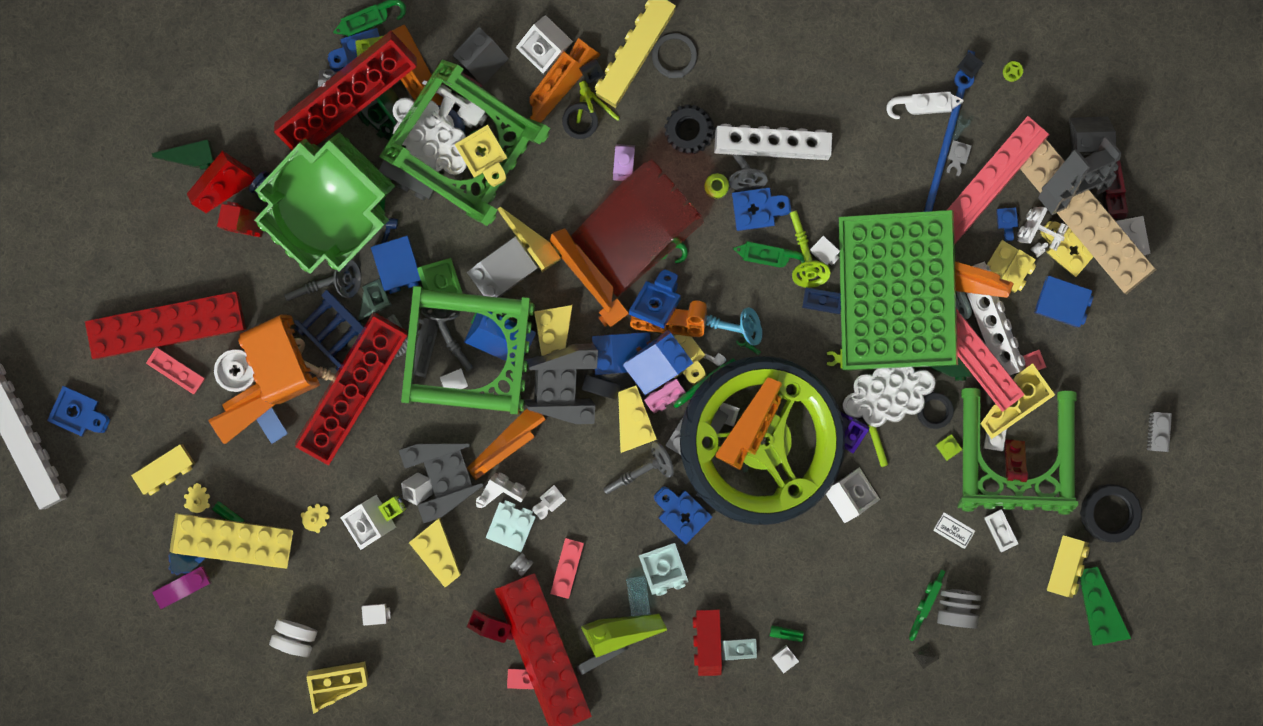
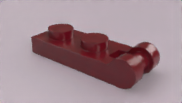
M1006 439L1007 481L1015 479L1020 480V482H1027L1028 471L1026 467L1025 441Z

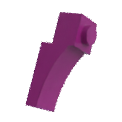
M201 566L152 593L160 609H163L212 582L204 566Z

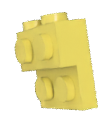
M1001 240L987 265L991 272L1000 275V279L1013 282L1014 285L1011 291L1015 293L1017 290L1021 291L1027 282L1024 278L1027 273L1031 275L1034 271L1036 259Z

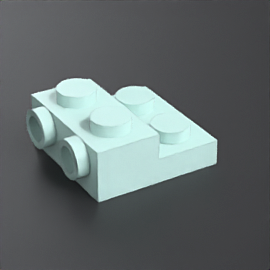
M505 500L504 503H499L486 538L522 552L536 516L532 515L533 511L522 508L521 511L514 508L516 504Z
M675 543L639 555L652 595L661 596L667 593V589L673 587L681 589L686 586L685 583L688 582Z

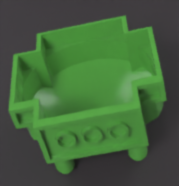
M340 132L332 137L322 148L315 144H310L304 139L255 190L259 198L269 204L256 217L255 221L258 227L266 231L274 243L281 245L285 249L286 254L294 258L305 272L311 274L325 259L331 268L337 269L340 272L389 221L379 203L394 189L395 185Z

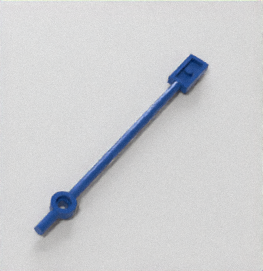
M962 71L957 72L954 78V82L958 87L956 97L963 99L965 89L973 84L974 77L970 79ZM962 76L967 78L966 83L961 82L960 78ZM961 104L952 109L924 212H929L933 209Z

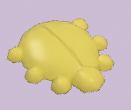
M196 483L193 488H188L189 494L184 495L186 499L185 508H188L191 512L200 513L210 507L208 503L210 495L205 493L207 491L205 487L201 489V485Z
M316 504L315 508L309 506L308 511L301 513L304 527L309 531L319 533L320 528L327 525L325 519H329V515L326 514L328 508L326 506L320 507L319 504Z

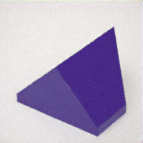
M840 412L845 430V449L854 454L870 427Z

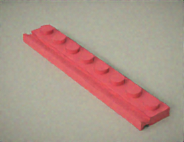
M1027 116L947 209L954 211V245L1050 135L1031 117Z
M956 308L958 357L1003 412L1024 396L1025 393Z

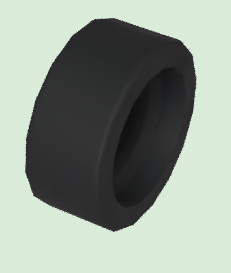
M576 102L569 105L562 117V125L565 132L570 137L576 139L590 137L598 126L596 110L593 108L594 112L590 113L585 102ZM578 109L587 111L592 118L590 127L583 132L575 131L569 124L571 113Z
M586 375L582 387L584 391L614 400L617 399L620 389L618 384Z
M930 393L924 396V407L930 400H940L946 407V415L939 422H931L925 417L923 408L921 412L917 413L918 420L922 425L931 429L945 427L953 417V404L947 396L941 393Z

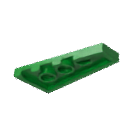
M1098 567L1084 569L1079 579L1092 645L1096 646L1131 639Z

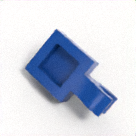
M1016 208L997 209L998 229L1004 228L1005 242L1013 241L1014 234L1012 228L1018 227Z

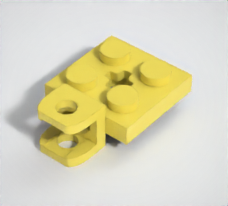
M488 125L454 144L474 178L483 173L488 183L493 187L506 180L505 172L500 163L508 158ZM479 146L486 148L485 156L483 157L476 155L477 147ZM498 173L499 178L493 179V174Z
M1048 221L1044 227L1049 230L1053 229L1057 233L1061 224L1055 221ZM1068 227L1064 234L1065 239L1061 241L1057 251L1049 248L1046 252L1073 277H1077L1093 258V255ZM1040 231L1042 237L1051 244L1054 237ZM1070 246H1077V254L1070 255Z
M672 334L693 362L692 365L674 378L676 379L683 373L686 379L695 386L706 377V373L699 363L706 355L691 336ZM695 372L699 373L697 377H693Z

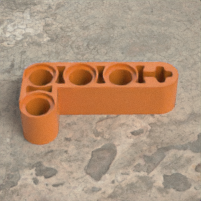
M692 301L689 310L675 309L664 329L634 316H631L630 326L643 331L664 333L669 330L675 335L701 337L705 331L707 305L702 301Z

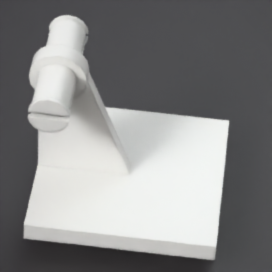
M440 85L436 93L444 98L439 113L436 114L434 111H430L431 115L428 114V118L433 120L438 127L442 126L449 131L452 129L450 127H453V124L448 122L446 117L453 105L456 104L469 110L470 106L464 103L466 99L452 93V90L448 87Z
M1034 207L1027 213V222L1025 226L1020 228L1017 234L1019 237L1017 241L1020 243H1031L1037 230H1040L1054 237L1049 248L1057 251L1061 241L1065 239L1064 234L1068 226L1061 223L1057 233L1041 226L1040 224L1048 209L1045 207Z
M495 472L488 481L482 495L477 498L476 506L478 508L485 507L503 492L522 502L528 491L520 483L516 482L514 484L509 481V477L505 474H497Z

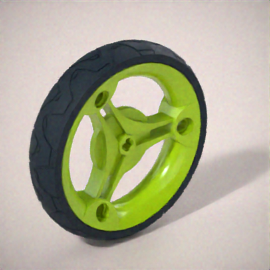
M771 356L740 359L723 366L711 374L690 399L680 429V452L683 466L697 493L708 505L724 516L753 525H769L788 521L815 506L835 482L845 451L843 419L839 407L828 388L804 367L792 361ZM767 378H771L782 383L777 395L781 399L787 400L780 415H774L764 436L766 438L765 444H760L755 455L747 452L744 463L755 469H767L775 479L778 487L774 495L754 496L733 488L717 472L712 458L721 447L718 446V437H728L730 432L716 433L711 423L718 408L728 397L746 387L763 385ZM789 384L793 386V393L790 395L786 392ZM795 401H801L812 417L816 431L815 454L809 469L802 479L795 477L787 461V455L791 448V433L786 420ZM705 437L710 439L708 447H704L702 444V440ZM781 464L789 479L783 481L775 467ZM791 485L795 486V493L793 495H790L788 492V488Z

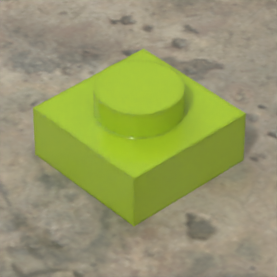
M952 434L935 445L946 461L962 451V448Z

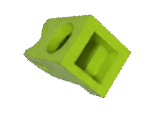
M395 496L378 506L386 521L393 519L407 509L399 496Z

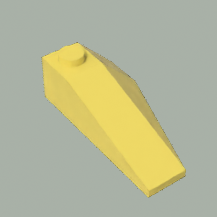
M502 207L498 208L501 216L535 260L542 273L561 260L559 256L561 253L554 245L552 246L549 241Z
M1034 364L1025 368L1013 379L1025 395L1003 412L995 403L980 423L991 439L1055 395Z

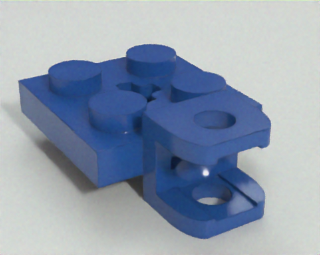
M377 28L340 39L342 48L333 50L328 54L327 59L331 70L338 72L357 57L355 41L380 37ZM337 58L340 60V62L336 63L334 59Z
M771 188L732 193L737 231L775 226L774 217L788 215L791 212L790 199L783 195L771 196ZM784 202L785 207L783 209H780V203ZM752 204H755V207H759L755 215L748 211Z
M662 270L656 278L655 284L646 281L631 306L629 315L664 329L681 300V295L676 293L678 288L677 274L668 270ZM658 302L659 307L653 308L650 304Z
M62 386L47 421L83 437L87 429L97 433H105L111 420L107 415L96 411L99 401L66 386ZM74 406H76V410L78 411L77 415L74 414L73 417H71V412L68 410L69 408H73Z
M663 486L654 495V500L664 510L658 518L685 544L712 518L685 490L677 496L668 487ZM667 495V499L662 500V497ZM682 513H684V514L689 513V514H690V515H689V519H690V520H689L688 522H687V521H684V522L681 521V519H682L681 514H682Z

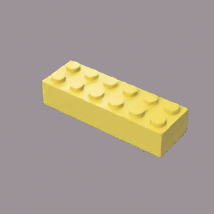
M648 0L646 2L645 13L639 14L635 21L636 27L634 31L632 29L629 30L625 37L626 44L624 47L620 45L615 53V62H610L607 66L604 80L600 78L596 84V97L614 108L618 106L676 10V5L668 0Z
M175 513L170 552L287 569L293 530Z

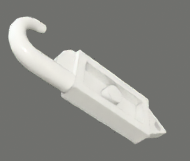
M951 92L898 96L888 102L886 110L890 117L900 119V116L895 115L892 111L893 106L896 104H905L910 114L919 115L952 112V109L963 103L964 100L952 95Z

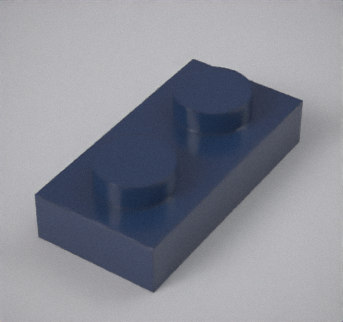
M805 288L802 308L840 314L841 294Z

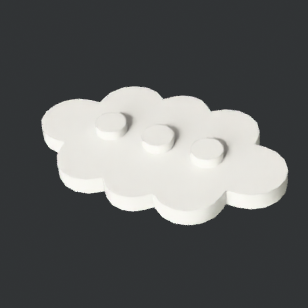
M401 98L393 105V115L398 121L394 127L393 134L414 103L409 98ZM431 100L402 145H406V149L410 151L411 155L438 172L444 169L449 174H460L466 168V163L454 144L466 138V135L461 129L454 127L453 119L450 115L446 117V120L453 124V127H450L452 129L449 131L442 126L438 127L433 120L429 119L428 114L431 115L430 111H434L436 114L439 113L438 105Z
M913 367L876 369L873 375L862 374L855 380V392L844 399L843 409L846 415L854 419L863 417L866 423L873 427H880L887 420L899 422L906 413L913 415L921 412L925 404L924 396L930 394L935 388V378L929 371L919 370L915 372Z

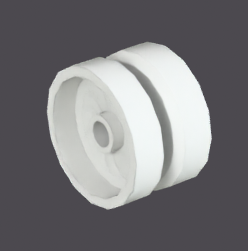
M230 350L218 357L214 367V375L222 388L228 391L243 392L256 383L253 378L254 371L246 361L247 355L245 351ZM235 368H240V372L236 375L234 373Z
M277 619L274 629L284 635H272L269 645L291 655L309 658L312 647L303 641H315L318 631L299 623Z

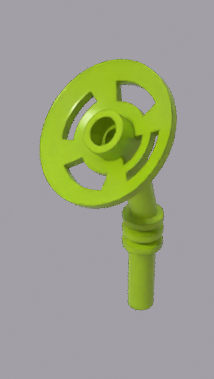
M797 210L792 211L790 216L796 231V240L799 241L798 245L801 246L805 260L804 263H801L793 270L792 279L795 284L801 287L813 288L820 286L829 279L830 268L823 262L812 261L807 243L809 240L806 239L807 235H805L806 231H803ZM798 272H799L800 276L802 277V279H800V278L797 276V273H798ZM816 276L820 277L817 280L809 281V279H813Z

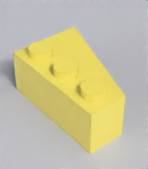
M572 305L534 312L542 356L551 353V351L566 348Z
M637 386L618 392L621 453L657 440Z
M440 518L409 542L444 587H447L461 575Z
M365 662L308 671L307 682L313 714L335 703V701L366 687L368 675Z

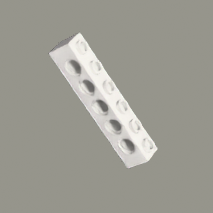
M721 124L715 130L714 153L829 160L831 156L832 133H827L826 130L809 132L803 128L793 131L785 127L770 129L767 126L751 128L749 125L732 127L730 124ZM735 135L740 141L733 142L730 137ZM756 137L759 143L754 144L749 138ZM775 138L778 144L773 145L768 139ZM788 139L795 140L797 145L791 146L788 143ZM808 140L814 141V143H815L816 146H815V147H810V146H808L807 141H808Z
M985 262L973 266L991 271ZM967 293L986 346L1009 375L1023 371L1025 369V359L1019 353L1018 341L1011 332L1012 326L1009 319H1006L1003 302L999 300L998 296ZM985 297L990 301L989 306H986L984 303ZM991 315L996 317V324L991 322ZM998 333L1003 335V342L998 340ZM1005 351L1009 352L1010 360L1005 358Z

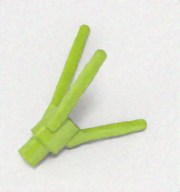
M586 81L579 83L581 88L579 91L581 95L580 102H587L590 113L594 112L591 100H594L617 121L620 119L596 97L591 88L587 86ZM578 109L576 121L578 124L580 123L583 109Z

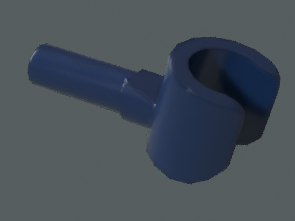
M390 218L386 223L382 243L387 241L391 229H397L398 219Z

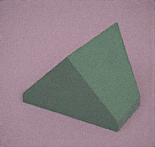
M380 279L362 287L364 292L358 321L371 316L373 312L378 313L392 306Z

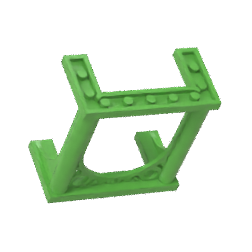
M442 59L379 157L401 168L467 212V216L488 226V224L495 220V213L497 212V209L488 203L493 201L496 196V190L505 181L493 187L486 180L484 185L482 183L485 177L483 173L475 178L466 180L447 178L411 155L409 150L401 146L442 82L484 110L491 117L496 126L498 143L502 150L505 145L509 146L505 152L508 159L500 163L505 175L516 166V159L525 152L528 146L527 142L532 141L540 145L541 142L543 143L548 138V132L551 128L532 119H526L462 75V67ZM503 122L505 126H507V124L510 126L502 129L501 123ZM513 131L516 134L515 139L512 141H505L503 139L506 132ZM498 173L493 174L492 178H493V179H498V178H499V174H498ZM474 182H477L480 186V192L476 196L471 192V185ZM463 184L466 185V193L463 192L464 189H460Z
M413 286L401 402L410 404L421 402L498 410L520 415V411H524V400L521 399L522 396L520 395L521 391L524 392L525 380H522V374L527 371V361H524V355L529 352V341H526L527 333H531L532 323L528 322V320H530V316H534L535 309L531 299L522 297V300L433 291ZM427 307L474 312L492 319L503 331L508 348L507 360L500 375L490 384L471 390L412 384L420 308ZM507 313L502 320L497 319V314ZM512 317L516 318L517 325L512 329H506L504 326L506 320ZM518 330V332L514 336V338L516 339L511 340L510 334ZM510 353H515V357L510 358ZM508 370H511L513 372L510 373L513 382L511 379L506 377V372ZM500 380H505L509 383L510 391L508 393H504L499 389L498 382ZM494 387L498 395H494V392L489 393V389Z

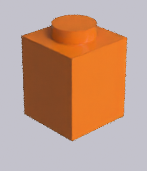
M615 299L612 302L611 311L607 313L603 308L599 311L601 316L598 318L605 327L609 325L611 328L629 315V313L620 301Z

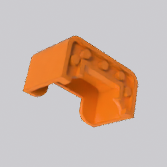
M281 314L241 333L238 339L240 346L246 352V361L254 371L253 378L261 388V397L264 402L269 404H282L320 386L317 377L312 378L309 373L311 369L306 367L293 336L295 331L290 329V326L295 324L291 315Z

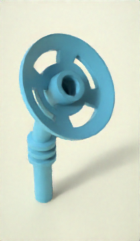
M752 308L743 309L740 325L720 321V318L716 319L715 316L707 315V326L710 325V327L714 326V329L720 328L742 333L751 345H758L761 342L762 328L760 319ZM754 332H756L755 338L753 340L751 336Z

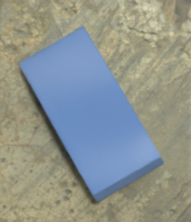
M273 407L256 419L271 444L288 434Z

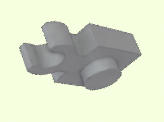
M952 141L947 157L948 160H952V163L948 165L946 173H950V169L955 167L957 169L956 176L961 174L960 163L966 164L971 145Z

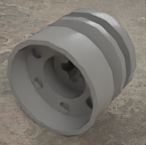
M959 589L941 590L940 595L949 597V600H940L939 603L948 606L947 610H938L937 623L976 629L979 616L970 613L971 609L980 608V605L972 604V600L981 601V595Z

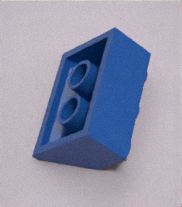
M477 313L464 343L506 361L508 348L503 331L492 319ZM497 315V319L502 320L503 317ZM507 319L504 326L506 329H512L517 323ZM518 330L510 334L511 340L516 339L514 338V336L518 332ZM532 330L526 336V341H529V348L536 334ZM510 353V358H514L515 353Z

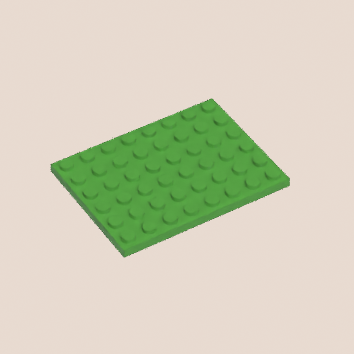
M954 211L839 217L843 370L958 365Z

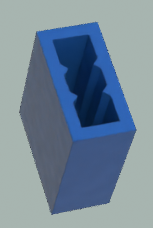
M408 236L371 247L385 292L389 291L390 294L401 291L400 287L408 286V288L419 285L418 282L421 279L417 270L418 265Z
M1046 276L1034 313L1078 328L1081 324L1084 325L1086 321L1087 306L1090 307L1093 301L1092 290Z

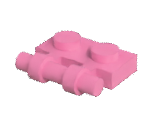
M676 379L667 382L659 391L650 393L644 401L655 414L659 410L663 411L666 409V406L673 401H677L686 391Z

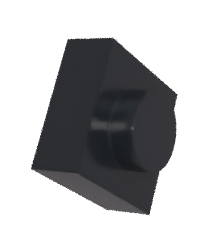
M968 52L957 68L972 79L984 63L971 52Z
M596 58L579 68L588 84L605 75Z

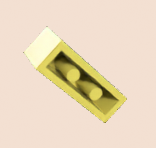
M180 444L131 476L143 495L149 493L151 496L160 490L159 486L162 484L169 485L174 482L176 475L180 473L184 475L191 471V466L195 463L184 445Z
M1062 536L1047 591L1073 598V595L1077 594L1079 584H1077L1078 578L1084 572V565L1082 564L1090 551L1089 543Z

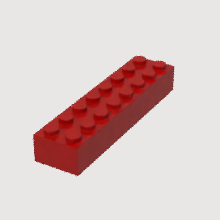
M389 31L275 121L274 133L291 150L304 139L310 144L318 145L417 67V57L392 31Z
M238 292L85 321L91 357L94 360L246 330Z
M375 312L372 313L296 439V448L329 466L407 337V330Z
M535 573L495 588L497 598L507 623L511 625V633L548 726H572L592 717Z

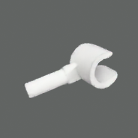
M1038 242L1030 250L1038 258L1045 252L1048 243L1041 245Z
M719 353L715 358L707 354L704 359L710 360L717 366H721L726 361V358Z

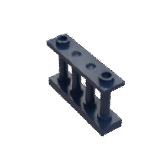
M326 290L321 295L324 298L322 300L323 303L303 323L299 320H295L294 323L297 325L295 329L302 336L306 334L337 366L335 368L336 371H338L342 364L335 355L355 335L358 336L364 326L329 290ZM333 307L338 312L336 317L315 337L308 328L328 308L331 309ZM347 321L351 325L350 330L328 350L321 342L341 322Z

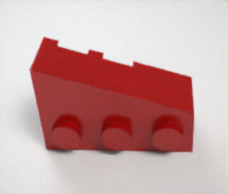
M222 151L188 191L187 196L192 205L208 213L250 185L256 177L250 168Z
M227 201V205L221 204L217 227L225 231L260 238L263 235V230L258 227L255 221L260 213L244 209V206Z
M697 610L696 617H693V628H697V635H693L694 647H697V654H694V666H698V676L721 675L720 610Z

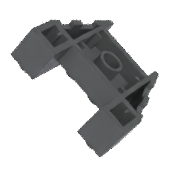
M1108 136L1103 139L1098 150L1087 158H1083L1078 150L1075 149L1048 183L1042 187V192L1038 197L1039 200L1053 215L1066 209L1072 198L1078 194L1090 190L1096 196L1109 190L1116 178L1114 171L1118 170L1116 161L1120 160L1121 152Z
M593 343L572 344L567 348L557 349L549 354L525 360L529 370H535L534 399L524 400L527 409L573 424H594L595 404L591 398L575 399L576 369H597L598 350Z
M416 444L399 450L405 469L424 463L436 497L434 500L417 505L423 523L445 516L484 486V483L473 486L461 452L462 449L471 447L470 444Z

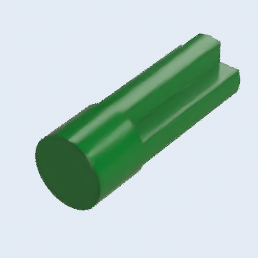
M219 501L212 508L213 511L225 520L243 523L245 521Z
M771 625L769 636L802 642L804 632Z

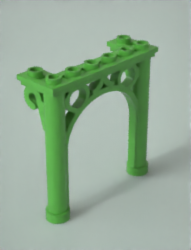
M977 388L962 389L963 496L957 504V508L970 512L977 509L979 505L984 506L985 509H995L996 506H1003V509L1009 510L1015 509V507H1023V510H1034V507H1042L1044 511H1058V514L1063 515L1073 512L1078 506V501L1075 498V401H1077V393L1074 391H1060L1057 393L1058 452L1055 463L1045 474L1027 480V482H1020V480L1007 481L1006 478L993 472L984 462L980 451L981 390ZM978 464L987 474L980 481H978ZM1058 466L1059 483L1055 478L1051 477V475L1058 468ZM992 478L999 485L998 491H985L983 482ZM1047 480L1054 485L1055 491L1051 494L1042 493L1039 490V484ZM1003 484L1007 485L1006 488L1010 489L1014 496L1000 495L1004 487ZM1035 484L1034 492L1038 497L1023 496L1024 491L1031 489V485Z

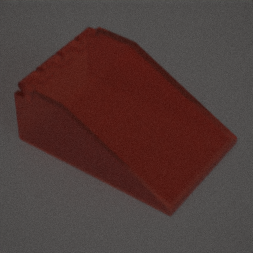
M652 159L641 165L627 177L570 236L575 245L577 244L613 286V293L616 297L621 295L704 223L701 214L691 203H688L685 207L683 206L688 199L678 188L673 192L670 191L674 188L675 184L666 174L658 178L662 170Z

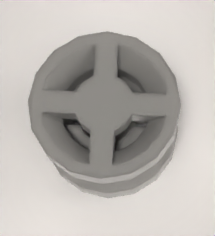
M521 553L510 568L516 569L518 575L522 577L534 562L527 560L525 555Z

